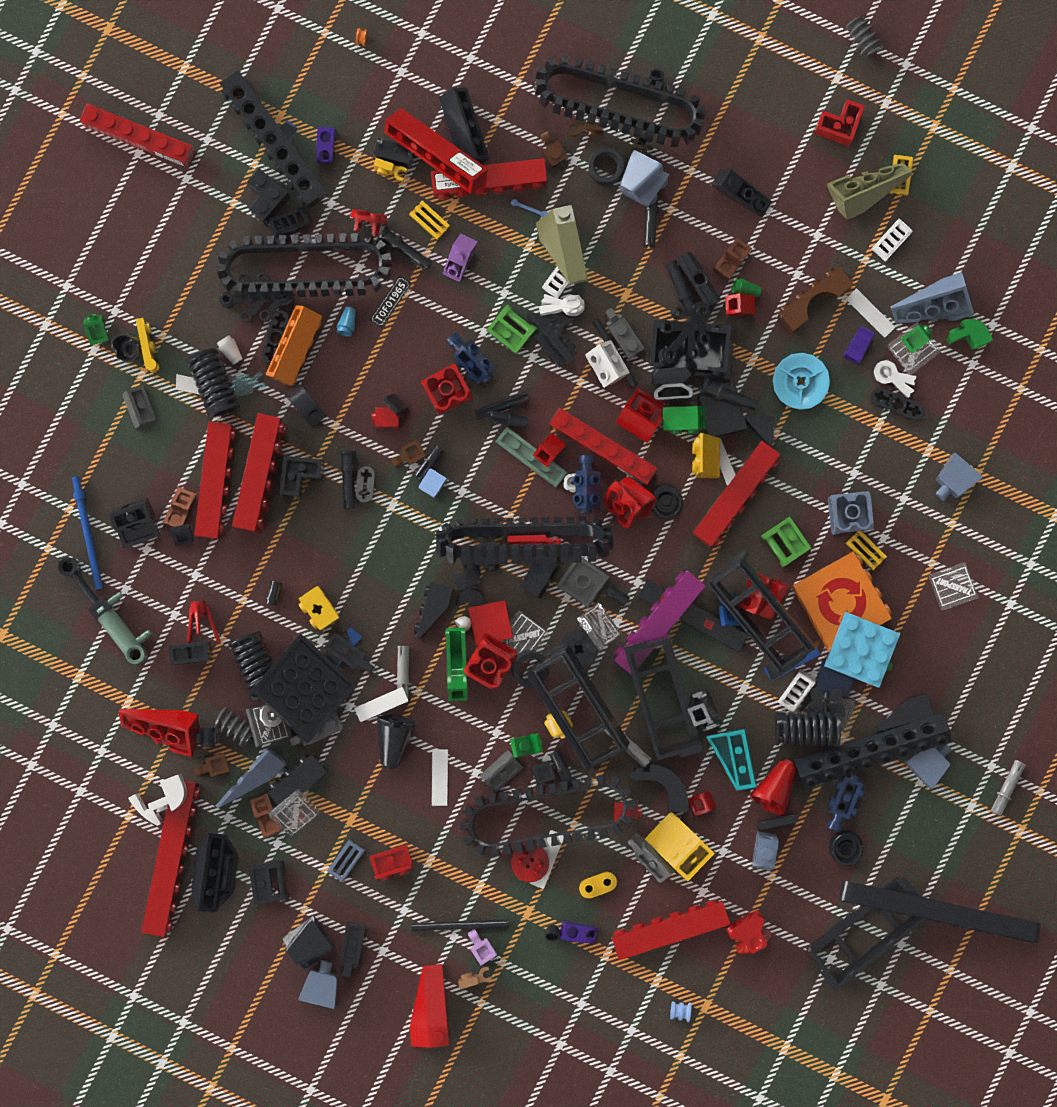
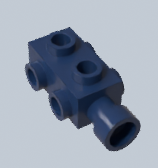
M458 332L452 334L446 340V343L450 348L453 347L456 350V353L453 355L456 358V364L468 372V377L472 382L477 384L481 382L487 383L493 377L491 374L496 367L472 340L464 343Z
M592 455L579 456L581 470L576 471V475L573 477V483L576 485L573 503L575 504V509L581 510V514H592V510H600V471H592L595 456Z
M849 775L848 777L844 776L842 779H838L835 786L837 790L835 797L832 796L828 803L829 812L833 813L831 821H828L827 828L841 833L844 818L849 820L850 816H855L858 808L855 806L857 798H862L865 788H862L863 783L859 782L860 778ZM846 785H851L852 789L850 792L845 790ZM844 803V809L840 810L838 804Z

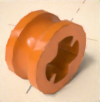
M360 28L357 29L355 40L357 46L359 44H362L364 47L366 46L367 29L361 31Z

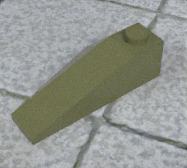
M904 163L880 168L879 172L875 173L862 172V176L851 178L850 175L844 176L828 183L827 187L838 211L848 220L867 211L912 175V171Z
M572 205L552 209L536 222L539 241L544 245L551 259L553 258L569 285L588 281Z

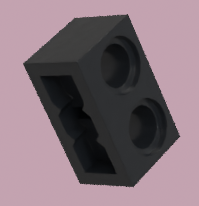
M210 641L169 645L171 665L213 661Z

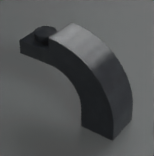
M649 764V772L646 771V768H634V771H630V780H654L664 786L668 795L669 812H688L686 789L682 781L672 771L656 764Z

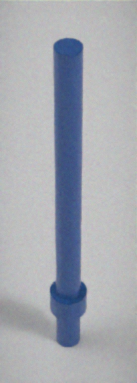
M76 476L72 477L75 491L73 496L78 505L95 589H102L101 575L84 501L86 499L85 491H82L80 477Z

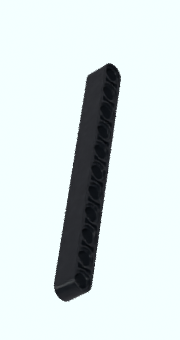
M842 881L839 901L1031 943H1038L1041 923L850 881Z

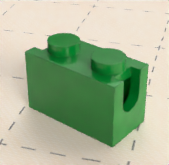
M706 406L663 407V430H670V434H682V430H688V433H699V429H706Z

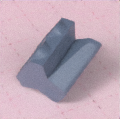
M634 150L622 178L620 192L626 197L648 207L656 202L657 192L667 186V178L670 174L663 171L664 168L661 163Z
M869 491L837 494L828 497L832 535L843 532L873 530L874 521Z

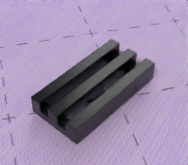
M788 814L757 821L756 823L759 830H764L798 821L795 814Z

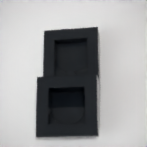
M391 394L383 399L396 416L401 412L404 414L409 410L397 394Z

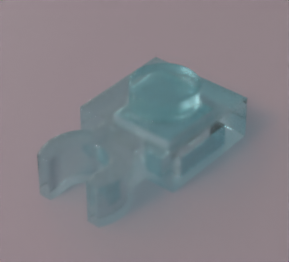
M249 373L230 378L232 388L235 390L234 395L240 397L254 393L253 387L255 386L258 388L265 387V382H257V379L262 377L263 373H256L253 378H250Z

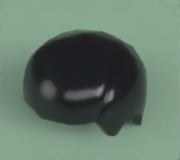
M119 334L113 339L111 347L116 352V358L125 363L135 362L141 356L140 340L133 334Z

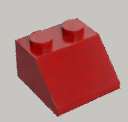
M637 388L615 423L648 443L663 420V407L667 406Z

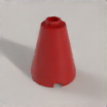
M789 760L780 761L751 792L750 799L756 804L760 802L763 805V809L773 814L784 815L797 772L795 764Z

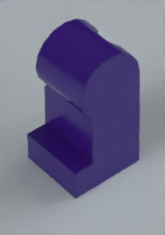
M318 127L317 163L333 164L337 132L335 128Z
M860 326L843 357L858 365L874 332Z
M562 920L560 938L567 941L596 944L598 928Z

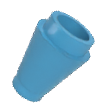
M345 307L336 326L338 334L350 337L355 332L356 309Z

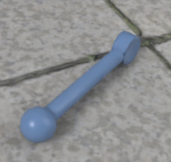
M517 199L511 201L512 206H519L541 215V218L548 213L547 211L541 212L519 203Z

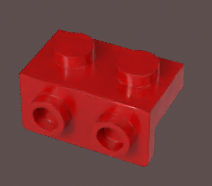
M407 844L369 856L375 873V880L379 878L381 881L391 879V875L398 872L399 876L410 872V868L414 867Z

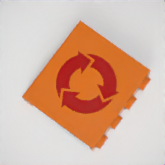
M854 552L791 586L828 652H830L845 612L877 625L892 619L890 616L892 612L889 606L883 604L880 599L882 597L881 592L877 587L874 588L871 583L873 579L867 570L864 571L861 566L863 564L861 557Z

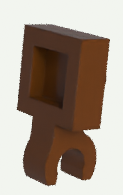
M572 121L571 126L577 127L578 130L576 132L571 131L570 136L577 137L583 133L587 134L588 137H598V135H602L603 127L598 126L599 122H595V125L587 122L579 123Z
M548 132L540 135V139L546 149L542 150V153L551 168L568 159L559 141L553 144Z
M416 439L401 447L402 454L392 458L391 462L394 467L401 465L405 461L410 466L425 458L426 455Z
M225 753L206 758V765L194 768L196 775L209 772L211 777L230 771Z

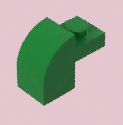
M976 319L963 320L959 323L961 330L957 327L949 331L950 335L945 338L947 344L950 345L966 337L972 351L993 341L986 325Z

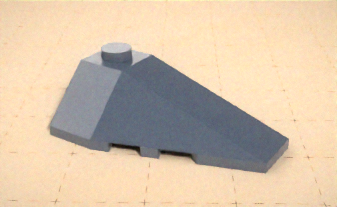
M962 273L945 277L891 306L895 323L919 322L926 319H931V322L938 321V319L956 321L974 315Z
M272 748L266 749L249 767L250 771L242 775L237 781V785L233 786L215 806L220 808L274 779L276 776L280 778L287 770L285 768L287 763Z

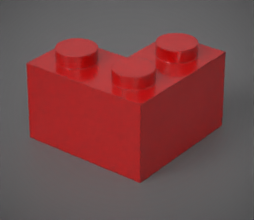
M847 99L840 116L822 111L814 135L849 147L853 141L865 105Z

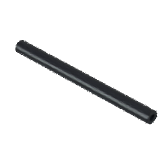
M508 920L412 923L411 927L412 931L506 928L509 925Z

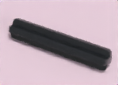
M524 391L476 409V418L481 420L489 417L491 411L502 412L529 401V396Z

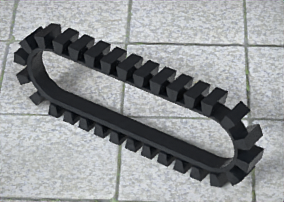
M561 55L559 65H556L553 57L546 60L545 68L540 66L537 70L534 86L535 96L540 95L539 103L544 108L552 102L554 104L552 113L560 115L561 107H565V117L572 118L573 110L577 111L575 120L582 122L586 113L589 114L587 123L595 125L596 117H600L598 126L606 128L607 121L610 120L612 121L610 130L617 132L619 123L623 124L621 133L629 135L631 127H634L633 136L641 138L642 130H645V140L648 141L653 140L654 133L658 134L656 143L664 145L666 137L672 138L670 147H678L681 137H683L686 145L694 141L695 134L699 136L705 121L704 106L698 108L700 98L695 94L689 100L684 98L687 89L679 87L677 95H674L675 86L667 84L666 91L664 92L662 91L663 82L660 81L655 82L653 89L650 88L652 79L644 77L643 85H639L641 76L633 74L632 81L629 82L627 81L629 72L621 71L620 79L616 78L618 69L610 67L609 75H605L606 66L599 64L597 72H594L595 63L587 61L586 69L582 68L583 59L575 58L574 66L569 65V55ZM557 74H569L677 105L689 113L691 123L684 128L673 129L558 96L550 90L548 80Z
M350 233L352 243H348L347 234H339L340 243H336L335 234H327L328 243H324L323 234H314L316 244H312L311 235H303L304 244H300L299 235H291L292 244H288L287 235H279L280 245H276L275 236H267L268 245H264L263 236H255L256 245H253L251 236H243L244 246L237 248L233 239L227 243L231 251L229 255L220 250L217 257L219 263L224 265H216L219 279H222L221 283L226 291L229 292L235 285L234 293L236 297L243 299L244 289L248 290L250 299L258 298L257 289H261L262 298H270L269 289H273L274 298H282L281 289H285L286 298L294 297L293 288H297L298 297H306L305 288H309L310 297H318L317 288H321L322 297L330 296L329 287H333L334 296H342L341 287H345L346 296H354L353 287H357L358 296L366 295L365 286L372 284L375 293L382 289L381 282L378 280L379 277L387 282L389 281L391 271L387 267H392L390 253L384 254L387 252L386 244L380 240L376 246H373V235L365 233L364 242H360L359 233ZM367 250L374 253L379 259L377 271L364 279L242 282L236 280L230 274V267L234 259L245 253Z
M531 517L530 524H526V518H518V524H514V518H506V524H502V518H494V524H490V518H482V525H478V518L470 519V525H463V519L455 520L454 528L450 524L445 523L441 526L442 531L437 530L436 549L440 558L446 556L447 562L454 563L457 557L462 558V565H471L470 558H475V565L483 564V558H487V564H495V558H499V564H508L507 558L512 557V564H520V557H524V564H532V557H536V564L545 563L544 557H549V563H557V557H561V563H569V556H573V563H581V556H587L589 563L596 561L597 553L602 558H606L609 556V550L613 551L614 548L612 526L609 523L602 526V520L595 518L592 524L586 523V517H578V523H574V517H566V523H562V517H554V523H550V517H542V524H538V517ZM546 535V537L589 535L598 539L587 544L550 543L546 545L488 544V546H460L452 543L455 539H462L464 537L500 538L501 536Z
M605 775L596 776L599 784L593 786V777L584 778L587 786L585 788H581V779L572 780L573 790H569V781L559 782L562 788L561 792H557V783L547 784L550 790L549 794H545L546 785L535 786L538 792L537 796H533L534 787L523 788L526 798H522V789L511 790L514 800H510V791L499 792L502 802H498V793L488 794L490 804L485 803L484 796H479L474 799L479 808L474 810L472 807L466 806L462 812L470 815L471 818L470 823L460 822V830L470 828L471 836L463 840L467 846H470L476 840L479 843L475 850L476 853L485 855L487 846L491 847V856L502 855L499 849L500 845H503V854L513 853L512 843H515V852L525 851L524 841H527V850L537 849L534 841L536 839H539V848L549 847L546 839L548 837H551V846L561 845L558 837L560 835H563V844L573 843L570 835L572 833H576L575 842L585 841L582 833L584 831H588L587 840L597 839L594 831L596 829H600V838L609 837L606 829L608 827H612L614 836L623 832L618 825L622 820L628 826L632 824L634 818L626 815L627 808L636 810L637 801L627 803L625 796L633 793V790L629 785L623 791L617 788L622 779L613 776L612 783L609 785L605 784ZM604 787L617 791L623 800L624 808L622 815L616 822L608 825L494 844L482 841L474 829V822L478 813L482 809L492 806Z

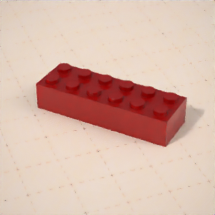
M257 413L232 524L233 527L239 530L260 534L261 530L265 528L266 519L263 518L265 511L268 512L270 500H268L269 493L273 492L274 482L272 478L273 474H277L279 465L276 463L277 456L281 455L283 448L280 442L281 438L285 437L287 426H284L285 422L279 417Z

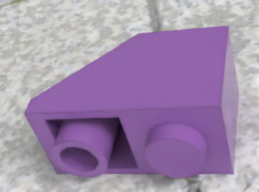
M460 234L452 246L443 275L460 282L478 241Z

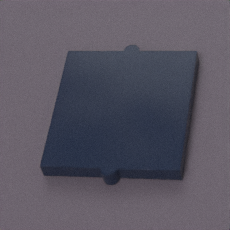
M822 659L820 670L817 673L816 688L828 693L840 688L843 691L842 696L849 697L851 684L854 683L853 678L825 667L826 660Z

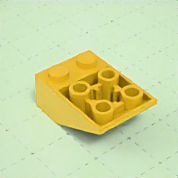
M700 433L695 438L694 443H692V454H696L695 460L692 462V473H695V478H719L720 438Z
M670 812L645 838L687 881L715 854L673 812Z

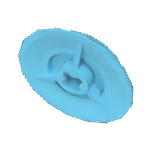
M806 353L791 354L783 359L775 369L773 376L774 391L780 401L788 407L799 410L812 408L819 404L828 393L830 384L828 370L823 362L814 355ZM797 378H799V379L804 378V379H805V381H804V385H805V386H803L802 384L798 386V385H797V382H798V379H797Z

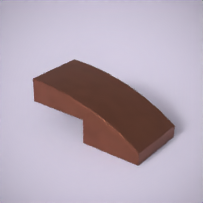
M737 237L713 268V271L728 281L752 248Z
M178 487L170 503L171 506L163 521V525L168 527L184 525L196 494Z
M268 794L249 800L263 838L283 832L280 822L275 816L276 812Z

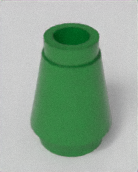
M742 278L740 280L735 279L732 286V294L741 293L759 298L761 287Z

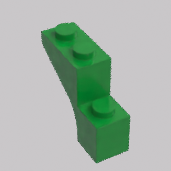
M446 628L448 701H468V680L466 673L463 671L467 665L465 628Z

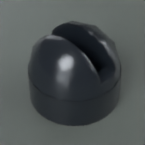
M653 69L650 71L649 79H652L651 84L655 86L656 81L663 82L664 72L662 70Z
M552 924L549 925L545 930V939L552 942L558 941L561 933L559 927Z

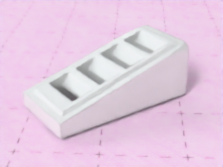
M898 219L871 249L886 261L913 231L902 220ZM897 227V228H898L899 230H901L905 235L903 236V235H902L898 230H896L895 228ZM893 233L900 240L896 241L890 234ZM885 239H888V240L894 245V247L892 248V247H891L886 241H884V240H885ZM880 244H882L889 252L886 253L885 251H883L879 247Z
M558 266L542 286V289L555 298H558L568 285L566 279L559 274ZM555 276L564 283L561 285L554 280ZM552 283L557 288H559V290H554L552 287L549 286V284Z
M800 669L778 700V703L794 713L815 684L816 679ZM801 677L803 680L808 682V686L801 682L799 678ZM797 684L798 686L803 688L804 691H800L794 685ZM792 690L794 693L800 696L799 699L789 692ZM786 696L793 700L795 704L793 705L785 700Z

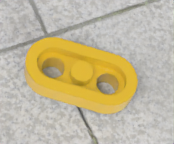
M603 872L584 879L580 883L579 890L583 897L593 898L612 891L617 885V879L613 873ZM607 878L611 880V884L608 886L603 883ZM587 885H591L593 887V890L591 892H587L585 890Z

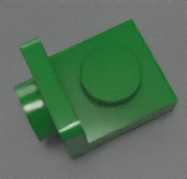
M97 314L87 316L83 326L90 346L109 341L103 316H97Z
M921 323L900 339L912 354L933 339V332L928 325L924 326Z
M539 733L510 739L514 758L543 752Z

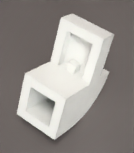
M182 774L160 782L166 797L149 803L150 811L156 810L157 813L168 809V804L171 811L184 803L187 796V787Z

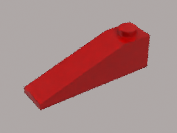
M120 709L118 711L121 726L140 736L145 734L153 738V742L156 744L161 742L169 746V750L174 753L188 757L193 756L196 747V733L200 731L198 714L183 710Z

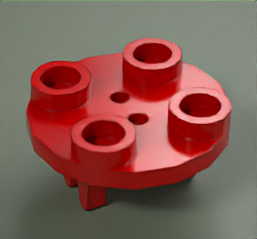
M352 209V212H350V217L355 218L354 231L357 232L361 231L363 223L370 221V225H373L372 235L376 236L379 235L381 223L387 224L388 222L387 215L373 214L360 209Z
M526 843L524 844L525 851L514 852L511 858V868L514 874L522 881L536 882L541 880L549 869V857L543 848H539L538 845H536L537 849L527 850Z

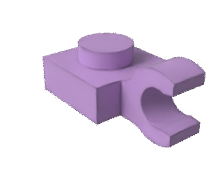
M475 929L468 932V936L474 943L470 950L480 965L497 956L496 951L487 938L481 940Z

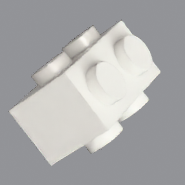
M611 340L599 344L585 354L604 388L618 382L630 373Z

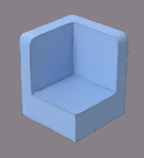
M430 468L420 483L419 489L436 499L447 478Z

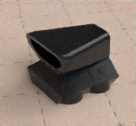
M666 368L652 371L651 383L658 387L654 391L655 400L663 404H678L693 396L692 388L685 385L692 375L690 368Z
M312 916L282 938L289 956L296 965L299 964L304 970L336 948L334 941L315 916Z

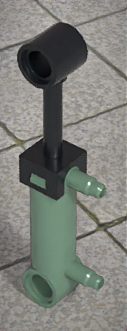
M70 557L62 558L58 563L59 572L64 576L73 578L93 604L88 608L89 612L104 627L124 653L127 661L132 664L144 663L147 660L148 652L141 644L152 635V632L147 630L136 638L113 607L123 597L122 593L118 592L109 599L105 597L98 599L79 574L81 570L79 561ZM72 562L73 569L67 572L65 566L67 563ZM136 649L141 653L138 660H135L132 656Z

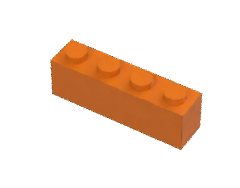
M295 306L266 372L267 376L286 385L292 386L296 382L299 369L306 360V353L313 344L315 332L321 326L322 316L304 306Z

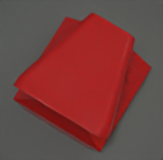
M455 363L421 381L439 415L460 403L473 400V396Z
M628 476L620 482L615 481L608 488L603 502L606 509L617 516L620 525L630 529L633 527L637 517L644 519L650 515L657 498Z
M755 571L781 603L788 591L789 585L780 580L770 579ZM749 578L746 589L753 585ZM758 589L739 604L746 611L771 620L776 613Z
M485 633L463 671L467 676L489 689L497 690L514 663L517 651Z
M758 910L745 915L725 928L728 936L738 941L735 949L739 954H754L767 946L772 937L770 930L763 928L765 919Z

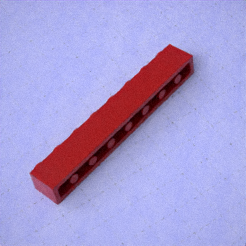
M184 780L187 787V796L184 803L178 809L171 811L169 804L167 805L168 809H166L141 933L165 937L168 933H171L173 921H170L171 915L175 914L177 902H174L175 895L179 894L181 883H178L179 876L183 875L185 864H182L183 856H187L189 845H186L187 837H190L192 833V826H190L191 818H194L196 814L194 802L195 799L199 798L200 794L197 782Z

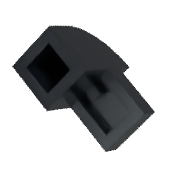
M299 382L283 393L312 428L327 416Z

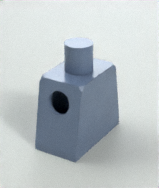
M953 453L936 479L941 487L935 494L943 501L950 494L957 498L983 476L957 453Z
M945 744L937 749L931 748L927 751L913 754L903 762L929 789H933L950 766V763L944 757L952 749Z
M757 831L751 868L769 871L775 868L779 843L776 834Z
M322 960L319 970L314 968L310 970L298 998L299 1001L332 1009L336 1007L339 975L331 973L332 961Z

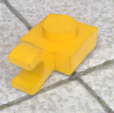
M378 158L375 159L374 168L378 174L388 176V174L394 175L398 182H404V178L399 177L398 174L400 172L407 173L405 167H398L393 163Z

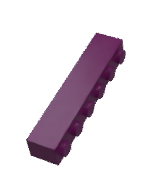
M686 570L685 573L681 571L675 578V585L673 587L669 586L662 594L664 598L661 602L656 601L651 607L652 613L640 620L638 630L636 632L632 631L627 636L626 640L628 642L624 647L666 635L706 585ZM620 645L613 654L615 655L614 661L631 674L624 647ZM655 647L633 653L637 669Z

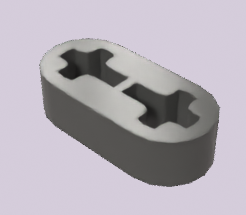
M368 466L360 468L357 475L356 497L363 503L370 502L374 496L376 476L374 470ZM366 470H369L372 477H368L367 483H364L365 478L361 475ZM364 486H367V492L370 493V496H366V499L359 495L360 492L364 491Z

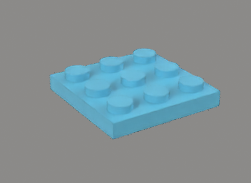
M845 612L824 666L879 688L900 633Z

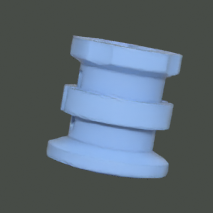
M672 1002L670 1019H686L689 1022L691 1003L684 1005V1003L676 1004Z

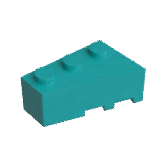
M746 728L706 736L736 791L756 787L757 782Z

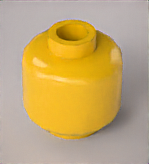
M562 711L570 726L573 727V722L567 712ZM549 713L544 723L549 733L554 738L559 736L561 739L565 738L555 719Z

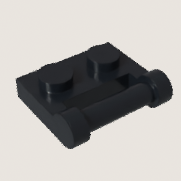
M284 860L249 866L254 905L289 899L283 872ZM275 868L278 895H273L270 869Z

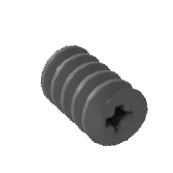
M861 15L849 22L846 29L852 30L850 36L855 37L854 43H859L857 49L862 50L861 56L869 58L877 54L885 46L877 45L881 39H874L877 32L870 33L873 25L866 26L870 19L863 20L865 15Z
M226 706L216 718L214 727L217 729L222 726L220 732L228 731L227 737L230 738L234 735L233 742L240 740L239 746L243 747L253 737L250 725L245 727L246 720L238 722L240 715L233 718V710L226 713L228 708Z

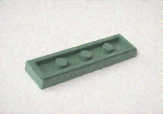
M508 427L505 428L495 441L555 488H557L568 473L554 462L548 467L542 464L533 456L537 449Z

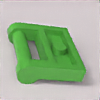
M507 304L486 331L514 354H517L535 333L537 327L527 323L512 311V307ZM508 316L522 327L526 333L522 335L503 319Z
M790 516L761 535L762 539L767 541L780 560L779 564L782 568L811 549ZM777 533L791 553L789 557H786L773 538V534Z

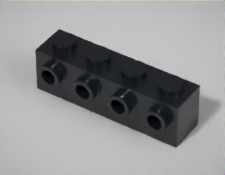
M467 87L452 88L441 95L439 99L454 145L480 164L490 159Z

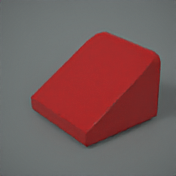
M709 790L688 798L694 817L716 808Z

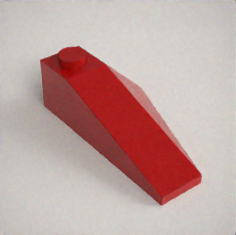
M442 964L427 965L422 968L410 1023L412 1047L432 1048L450 1045Z

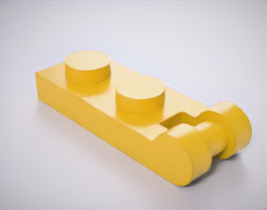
M144 318L136 319L145 367L150 372L156 373L159 371L160 366L154 360L153 352H156L154 341L150 340L149 334H152L151 325Z

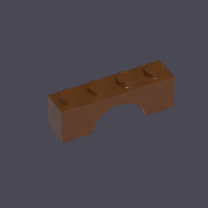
M841 267L836 270L834 268L830 269L824 274L826 278L822 281L817 279L809 286L811 288L806 293L804 291L800 292L794 297L796 301L792 304L787 302L779 309L781 312L778 318L791 334L809 320L807 307L813 298L826 295L838 299L852 288L854 284Z

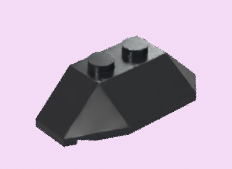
M207 833L197 848L191 887L197 911L217 912L219 907L233 893L238 853L227 834Z

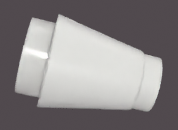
M230 335L217 343L218 349L233 365L243 359L234 338L232 339Z

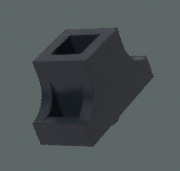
M708 688L689 695L690 707L687 710L694 727L699 725L703 731L723 724Z

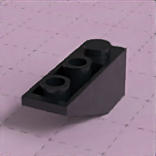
M720 169L711 184L724 196L762 218L772 203L770 199L732 169Z
M433 582L430 583V586L426 585L424 596L427 597L426 602L421 604L419 615H422L420 623L416 622L414 633L417 634L416 638L421 639L449 608L454 588Z
M928 694L905 699L874 727V730L884 732L892 729V727H900L934 716Z

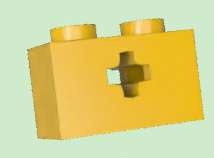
M316 586L299 598L301 603L298 605L304 614L308 612L312 618L309 621L315 630L319 628L320 631H323L340 619V616L319 586ZM315 605L323 607L321 614L314 613L316 610Z

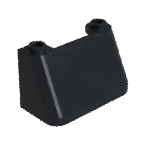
M653 319L650 366H654L653 370L665 369V367H687L690 369L711 371V375H722L723 372H727L731 336L730 325L706 323V333L710 335V342L701 345L697 341L699 335L697 323L694 327L695 345L700 352L699 357L696 359H689L687 357L688 347L686 338L675 352V360L671 363H662L658 357L659 351L662 348L670 347L681 331H672L671 333L664 334L660 330V325L663 322H671L672 324L687 322ZM665 325V330L668 331L669 327ZM692 350L691 354L693 357L695 355V352Z

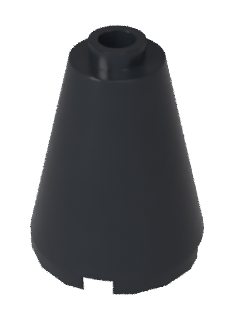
M382 714L377 719L380 764L384 765L385 769L393 770L400 765L414 731L415 721L405 716L399 715V718L392 717L393 714Z

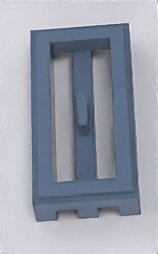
M349 839L327 872L343 882L365 849ZM351 845L353 848L351 849L345 860L342 862L338 870L334 872V867L339 862V860L346 852L348 847ZM358 850L359 853L341 877L339 875L354 852Z

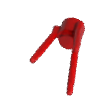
M206 601L191 602L187 642H191L193 618L196 619V633L200 634V618L205 617L206 613L216 641L220 644L221 641L210 612V606H206Z

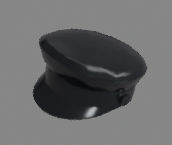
M661 485L653 490L652 494L657 500L652 511L657 517L672 519L681 512L683 498L681 492L676 487Z
M842 830L841 833L837 832L832 836L829 842V851L837 863L852 865L861 858L863 843L861 838L853 831Z

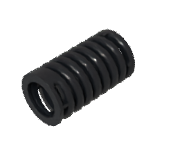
M218 348L198 352L186 359L190 372L193 375V380L196 381L195 385L199 388L198 393L201 395V401L204 402L203 406L207 408L205 410L209 419L226 415L241 407L237 396L233 395L235 390L231 388L232 383L227 382L230 377L225 375L227 370L223 368L224 362L221 361V355H218L220 354Z
M260 631L241 637L228 644L232 650V655L236 656L235 662L239 663L238 669L242 670L240 675L244 677L243 682L247 684V690H251L274 664H266L272 660L271 656L261 658L269 654V651L267 649L259 651L266 647L264 642L257 644L263 640ZM249 691V696L252 702L260 700L251 691Z
M776 711V746L780 743L787 746L789 734L791 735V745L796 746L797 732L798 745H804V737L806 736V746H811L813 730V745H819L820 735L821 746L825 747L828 729V746L840 747V712H834L831 715L830 712L825 714L823 712H818L817 714L815 712H803L801 714L799 711L795 713L789 711L786 714L785 711Z

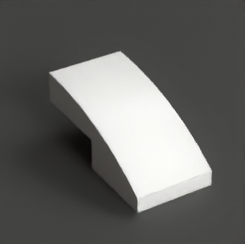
M139 793L128 798L135 809L148 821L157 826L164 823L156 810L150 811V809H147Z

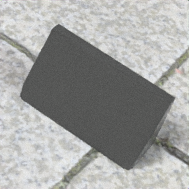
M144 386L128 389L122 394L135 429L157 421Z
M508 750L489 766L480 777L496 793L524 767Z

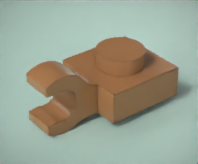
M489 966L482 967L479 974L473 975L470 972L461 975V979L458 980L459 988L464 989L481 982L491 981L492 976H483V972L488 971Z

